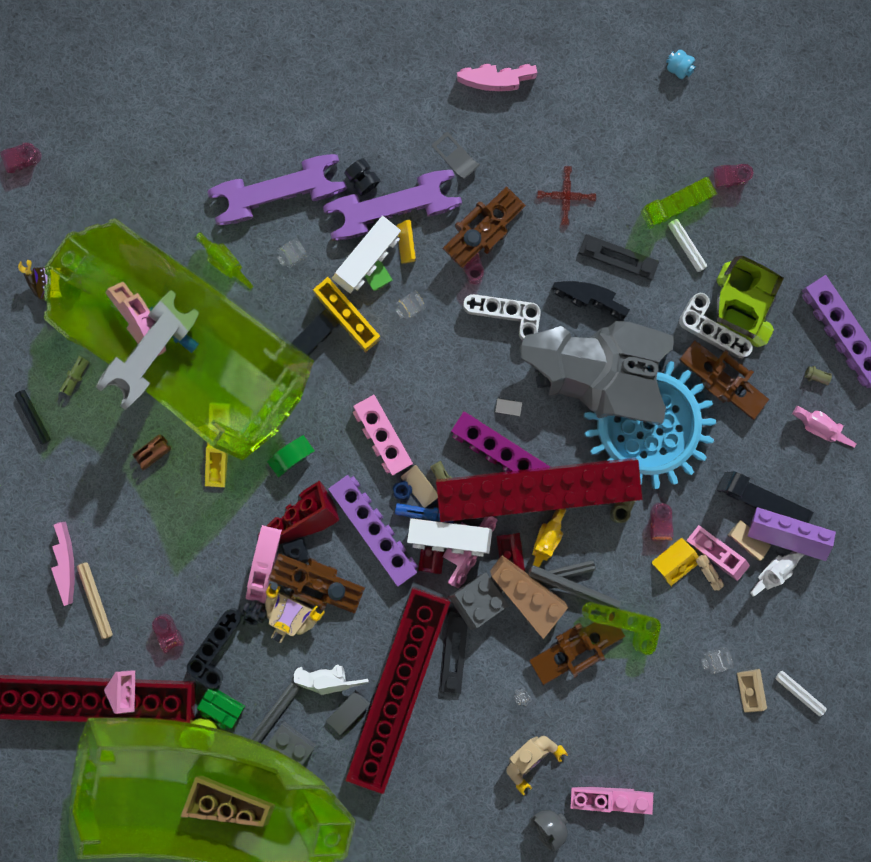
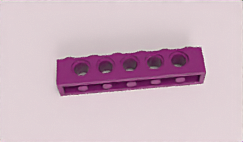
M463 411L451 430V433H453L452 438L460 443L463 441L469 443V449L477 454L480 451L487 455L485 459L494 465L497 462L504 466L502 470L505 472L518 471L517 464L521 460L527 462L528 469L550 467L465 411ZM471 428L478 431V437L474 440L467 436V431ZM491 439L494 441L495 447L493 450L485 449V440ZM503 450L511 452V459L509 461L502 460L501 452Z

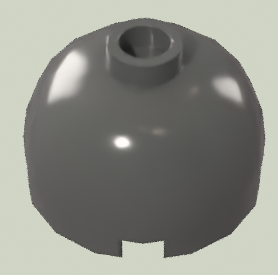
M542 810L529 819L531 827H537V832L540 835L538 838L549 850L553 849V852H555L565 843L568 836L567 820L561 813L557 814L551 810Z

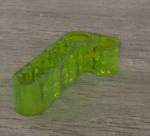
M705 177L662 200L652 201L644 206L640 212L649 229H652L654 225L661 224L671 219L670 217L687 211L691 206L695 207L717 195V192L709 177Z
M588 602L583 605L582 614L586 619L634 631L633 648L645 655H651L655 652L661 630V624L658 619L649 615L595 602ZM597 610L601 612V614H591V611ZM614 612L615 618L610 621L609 615ZM633 616V623L628 625V619ZM651 621L652 626L647 630L646 624ZM647 640V646L642 649L643 641Z

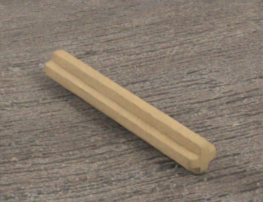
M79 564L77 569L102 639L112 636V631L89 564Z

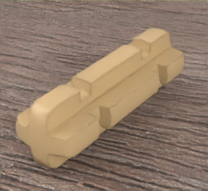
M706 555L699 556L696 562L699 567L702 566L701 570L705 577L711 582L710 585L714 590H720L724 587L721 578L718 579L719 575Z

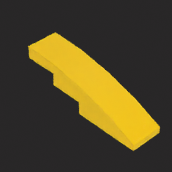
M210 405L205 486L225 487L231 405Z

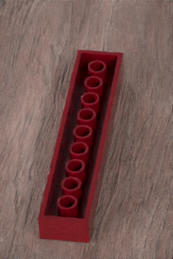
M637 458L436 480L441 522L643 500L639 461Z
M412 587L345 781L384 794L450 604L449 599Z
M0 675V719L191 725L195 719L196 681L135 679L134 712L116 714L104 691L111 678Z

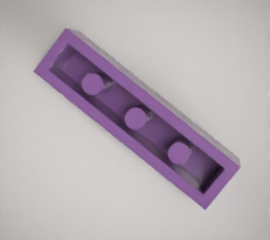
M757 507L751 520L747 537L826 561L833 548L836 532Z

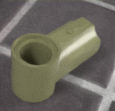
M635 501L615 503L610 511L612 521L615 523L628 521ZM617 509H622L625 513L622 520L616 517Z

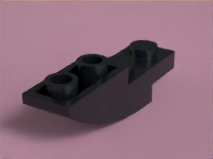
M561 281L554 282L551 288L554 290L553 293L561 298L566 296L572 299L571 303L581 308L582 305L586 307L589 301H592L594 307L600 310L603 308L609 310V314L617 319L625 318L630 311L629 308L613 300L616 295L615 292L595 284Z

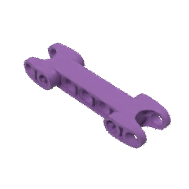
M330 154L306 159L301 162L303 171L246 187L244 186L243 179H235L209 189V198L225 197L229 201L227 211L215 218L216 224L229 225L250 220L253 218L251 209L282 198L286 200L297 197L296 194L302 193L304 195L310 193L312 201H318L345 191L347 189L345 182H331L324 177V172L328 167L339 163L338 155Z
M453 170L434 171L417 177L419 186L360 202L358 195L353 194L327 203L323 206L325 214L339 212L345 216L344 225L330 234L332 240H346L368 234L366 224L373 223V220L380 219L382 215L387 219L395 214L409 213L412 209L417 208V210L425 208L427 216L430 217L459 207L462 204L461 197H445L441 194L439 188L443 182L455 177Z

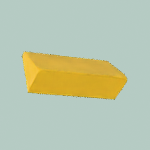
M406 220L396 226L401 230L398 235L400 238L398 242L401 263L416 261L411 221Z

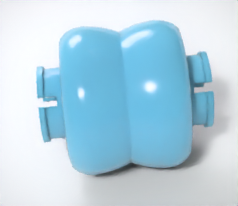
M681 49L676 53L673 51L669 55V59L666 60V63H669L667 70L674 73L679 79L685 78L686 75L690 77L696 68L694 66L695 58L687 55Z

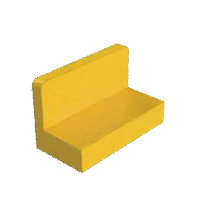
M680 538L654 559L652 564L662 574L666 582L672 586L698 565L696 559L699 556L683 538Z

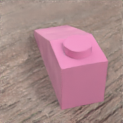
M699 525L686 540L737 581L750 566L746 559Z

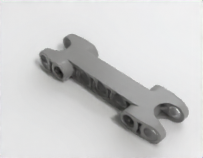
M172 290L148 314L155 323L125 362L116 357L103 372L96 385V388L100 391L109 385L119 387L123 393L120 407L124 410L141 396L150 384L142 376L172 335L181 341L198 317L199 312L195 309L186 314L180 313L175 309L174 299L176 294Z

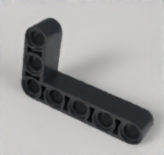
M735 471L725 472L717 488V491H722L727 496L738 501H744L745 504L751 507H758L806 523L810 522L814 513L805 507L750 483L749 477Z

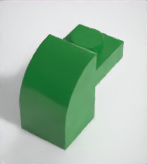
M302 435L276 452L267 463L279 478L293 466L306 459L315 450L305 436Z

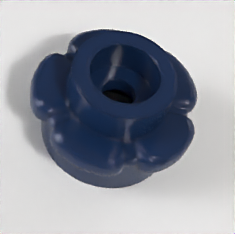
M400 481L393 486V494L397 499L406 500L412 493V487L408 485L407 481Z

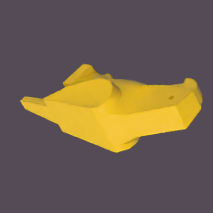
M565 508L556 509L551 521L547 524H542L532 553L535 556L532 566L540 567L543 560L547 561L549 557H552L563 536L561 521L566 512Z

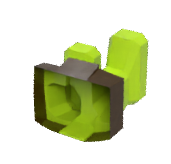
M735 256L732 261L723 264L716 278L718 286L722 287L717 295V323L749 340L757 348L766 345L774 331L771 323L766 320L776 301V294L784 277L745 256ZM728 306H732V307H734V308H736V309H738V310H740V311H742V312H744V313H746V314H748V315H750V316H752V317H755L756 320H754V319H752V318H750V317H748V316H746V315H744V314H741V313H739V312H737V311H735V310H733V309H729V310H726V309H727Z

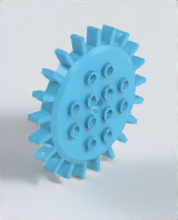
M672 361L667 363L664 373H657L656 379L666 406L664 422L662 424L654 425L652 429H646L643 426V421L620 417L621 421L616 423L614 422L615 416L598 418L593 412L584 413V418L597 420V429L586 431L584 436L589 438L599 436L601 445L592 448L590 451L591 455L599 454L605 450L609 456V459L606 461L637 458L639 461L641 484L643 475H651L653 489L659 488V474L662 473L667 474L672 485L677 484L678 480L674 469L679 466L682 467L685 473L692 475L694 471L686 460L692 455L697 460L705 461L707 457L702 452L696 450L699 441L705 444L714 442V439L710 436L702 435L701 430L703 425L711 426L716 424V420L712 418L702 419L700 412L701 409H707L713 403L712 401H704L698 404L694 397L695 394L702 391L704 385L698 384L689 390L684 383L690 377L691 372L689 370L683 372L677 380L671 376L674 369V362ZM674 405L678 406L679 411L677 413H674L672 411V407ZM677 425L682 426L681 432L676 431L675 427ZM658 428H661L663 430V434L661 436H658L656 434V430ZM639 431L644 435L642 439L637 438ZM618 435H622L624 437L623 442H618ZM661 448L666 449L665 455L660 454L659 451ZM642 451L647 453V457L644 459L640 457Z

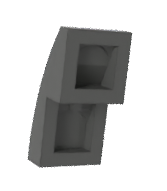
M355 690L326 722L341 735L370 703Z

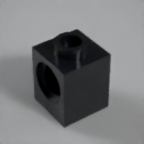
M304 539L283 545L285 554L289 558L297 561L310 558Z

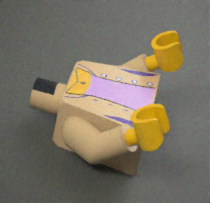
M270 583L266 590V617L269 619L268 624L275 627L271 638L279 643H282L286 633L294 636L295 634L302 635L309 631L325 613L324 611L321 614L317 613L316 608L318 606L311 608L296 599H290V596L279 592L280 586L273 590Z
M536 736L526 742L509 758L510 764L506 770L507 774L516 784V788L522 795H525L524 790L527 787L530 790L532 789L523 777L551 752L559 762L562 761L560 756H568L562 745L557 746L556 743L546 736L539 738Z

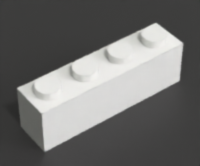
M382 215L335 272L332 280L350 294L354 289L358 291L365 282L363 278L366 274L370 276L377 268L374 264L378 260L382 262L388 254L386 251L388 247L391 246L393 248L400 240L397 236L401 230Z
M410 519L407 543L413 544V548L418 549L432 546L434 551L444 552V548L452 549V553L464 554V551H472L471 555L483 557L484 553L489 554L492 529Z

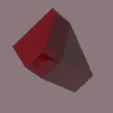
M321 481L303 490L299 494L301 499L294 506L289 504L285 507L287 511L281 518L275 517L267 525V527L282 530L279 544L323 531L339 521L337 508Z

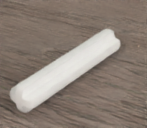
M679 220L671 221L668 224L670 230L697 272H701L707 267V264Z
M780 671L777 674L776 680L818 716L824 715L827 710L826 707L785 672Z

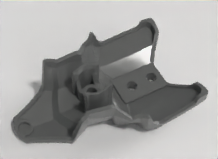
M615 321L609 327L601 328L591 337H571L568 330L559 326L547 331L526 335L520 345L522 360L536 368L551 382L549 396L559 393L580 399L591 411L595 412L598 418L620 416L648 422L651 425H660L664 422L666 406L656 379L658 363L666 354L673 350L674 337L672 335L631 322ZM628 363H630L633 368H629ZM646 367H649L652 372H649V371H648L647 369H645V368H646Z

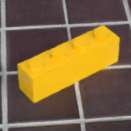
M329 277L313 289L314 295L365 353L380 341V335Z

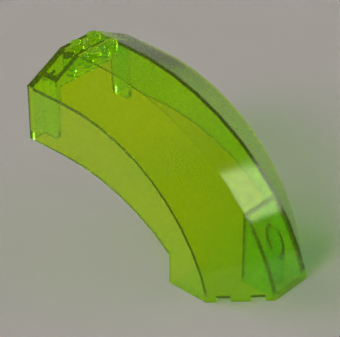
M113 218L108 223L102 225L98 223L85 227V230L80 232H69L45 265L47 284L44 285V300L47 301V311H44V320L66 339L86 348L109 365L116 357L125 362L138 343L127 330L129 323L105 293L108 288L124 282L133 295L137 293L140 295L148 309L150 307L154 308L172 290L176 294L174 307L178 312L186 314L193 309L199 312L195 323L187 332L192 339L199 343L197 348L191 353L180 343H175L171 337L165 345L167 351L155 358L142 377L150 382L145 391L187 424L212 447L240 460H244L280 430L300 402L314 360L225 293L120 220Z
M149 718L87 719L78 742L71 780L68 828L77 859L146 857L189 862H337L338 860L341 862L348 857L356 823L355 818L320 778L281 752L243 736L198 724ZM198 776L207 777L275 804L269 824L263 827L180 816L195 777Z

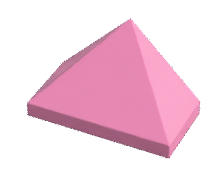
M134 670L115 672L104 690L116 714L134 712Z

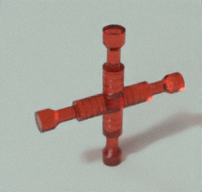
M571 166L564 167L565 181H563V192L552 191L550 193L540 190L537 192V198L551 197L552 199H561L563 201L561 225H569L568 211H570V200L581 201V199L596 201V193L588 195L571 192Z

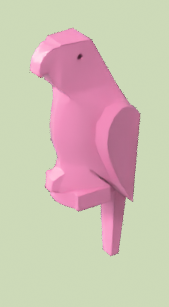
M796 406L792 414L803 421L807 431L827 441L834 442L837 440L855 448L856 443L841 434L842 424H836L821 411L810 413Z

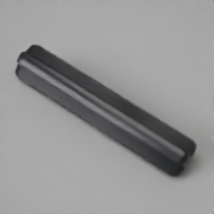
M21 390L15 393V397L39 443L42 445L48 443L51 438L26 391Z

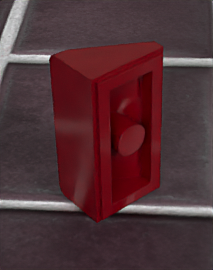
M520 533L496 536L499 558L503 555L525 572Z
M425 546V549H421L418 571L442 574L444 552L434 551L432 546Z

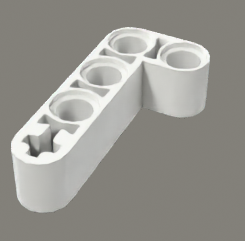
M698 293L689 300L679 319V324L683 329L723 351L727 350L728 354L736 358H744L750 355L753 348L749 340L703 316L710 303L706 294ZM696 298L702 300V308H699L695 305ZM687 315L693 317V325L686 323L685 317ZM703 325H708L711 328L710 335L703 332ZM721 334L728 337L727 344H723L720 341ZM744 345L743 349L745 351L740 353V348L737 346Z
M474 294L467 296L464 300L463 307L468 314L520 321L519 337L521 340L525 338L523 334L524 328H531L533 334L538 333L540 308L535 303ZM474 300L475 304L481 305V301H485L483 311H480L481 306H474V309H470V305H467V303ZM495 303L497 310L489 312L486 305ZM508 306H514L517 313L514 315L508 314L506 312ZM529 308L534 309L536 316L533 318L528 317L526 310Z

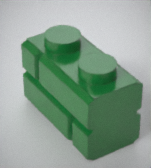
M209 688L198 705L197 710L200 711L199 714L206 719L213 718L218 721L216 724L219 727L227 730V728L232 729L245 705L216 688Z

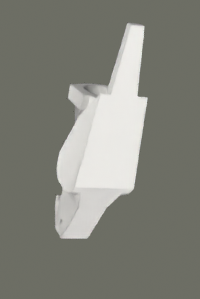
M793 551L784 557L778 555L759 575L760 581L750 594L755 596L765 587L768 590L783 584L786 579L792 576V570L804 554Z
M336 665L332 670L322 669L311 673L300 667L294 673V683L296 685L315 691L320 695L343 691L369 683L368 679L346 682L344 668Z

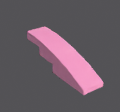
M66 522L54 524L60 544L52 546L58 566L51 568L63 605L66 606L73 603L75 584L74 557Z

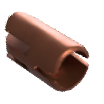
M159 434L132 455L141 469L145 470L171 451L172 448L170 445H167L168 441Z

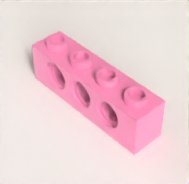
M375 395L354 405L355 411H353V414L358 422L362 421L365 428L362 430L366 438L373 440L375 445L372 448L377 457L382 456L384 460L382 466L387 474L391 472L393 476L413 465ZM369 414L377 415L378 420L375 424L367 423V416ZM379 431L387 433V439L384 442H379L376 438ZM389 448H394L397 451V456L394 459L386 457V451Z

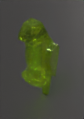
M202 232L195 236V240L206 249L208 254L207 260L211 265L231 279L236 277L248 288L252 289L254 287L240 271L242 266L223 243L218 245L211 242Z

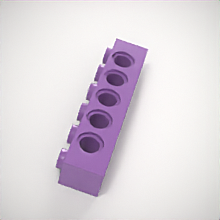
M824 275L801 290L803 292L802 297L807 304H811L813 307V314L816 319L821 320L826 326L824 327L826 334L829 337H833L836 341L835 346L841 354L844 353L848 359L846 363L849 368L855 370L859 375L857 377L859 383L862 386L871 388V341L828 277ZM820 295L826 298L825 305L820 303ZM831 312L836 313L837 321H833L830 318ZM842 328H845L848 331L847 338L842 336ZM854 344L859 347L858 354H855L852 350ZM865 361L870 364L869 371L865 370L863 366Z
M347 475L328 488V490L395 584L399 586L417 573L415 568L418 565L412 557L407 558L404 553L406 548L401 541L396 542L392 537L395 533L389 525L385 526L382 523L381 519H383V516L377 508L375 510L372 509L370 506L371 499L366 492L363 494L360 492L358 487L361 485L354 476L350 478ZM350 491H354L357 494V499L353 503L348 502L346 499V495ZM361 507H365L369 512L368 517L365 519H361L358 516V510ZM373 523L378 524L380 527V532L377 535H373L369 531V527ZM383 540L391 542L392 548L389 551L382 550L381 542ZM395 556H400L403 559L401 567H395L392 564V559Z

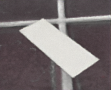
M497 399L495 412L520 416L522 403Z

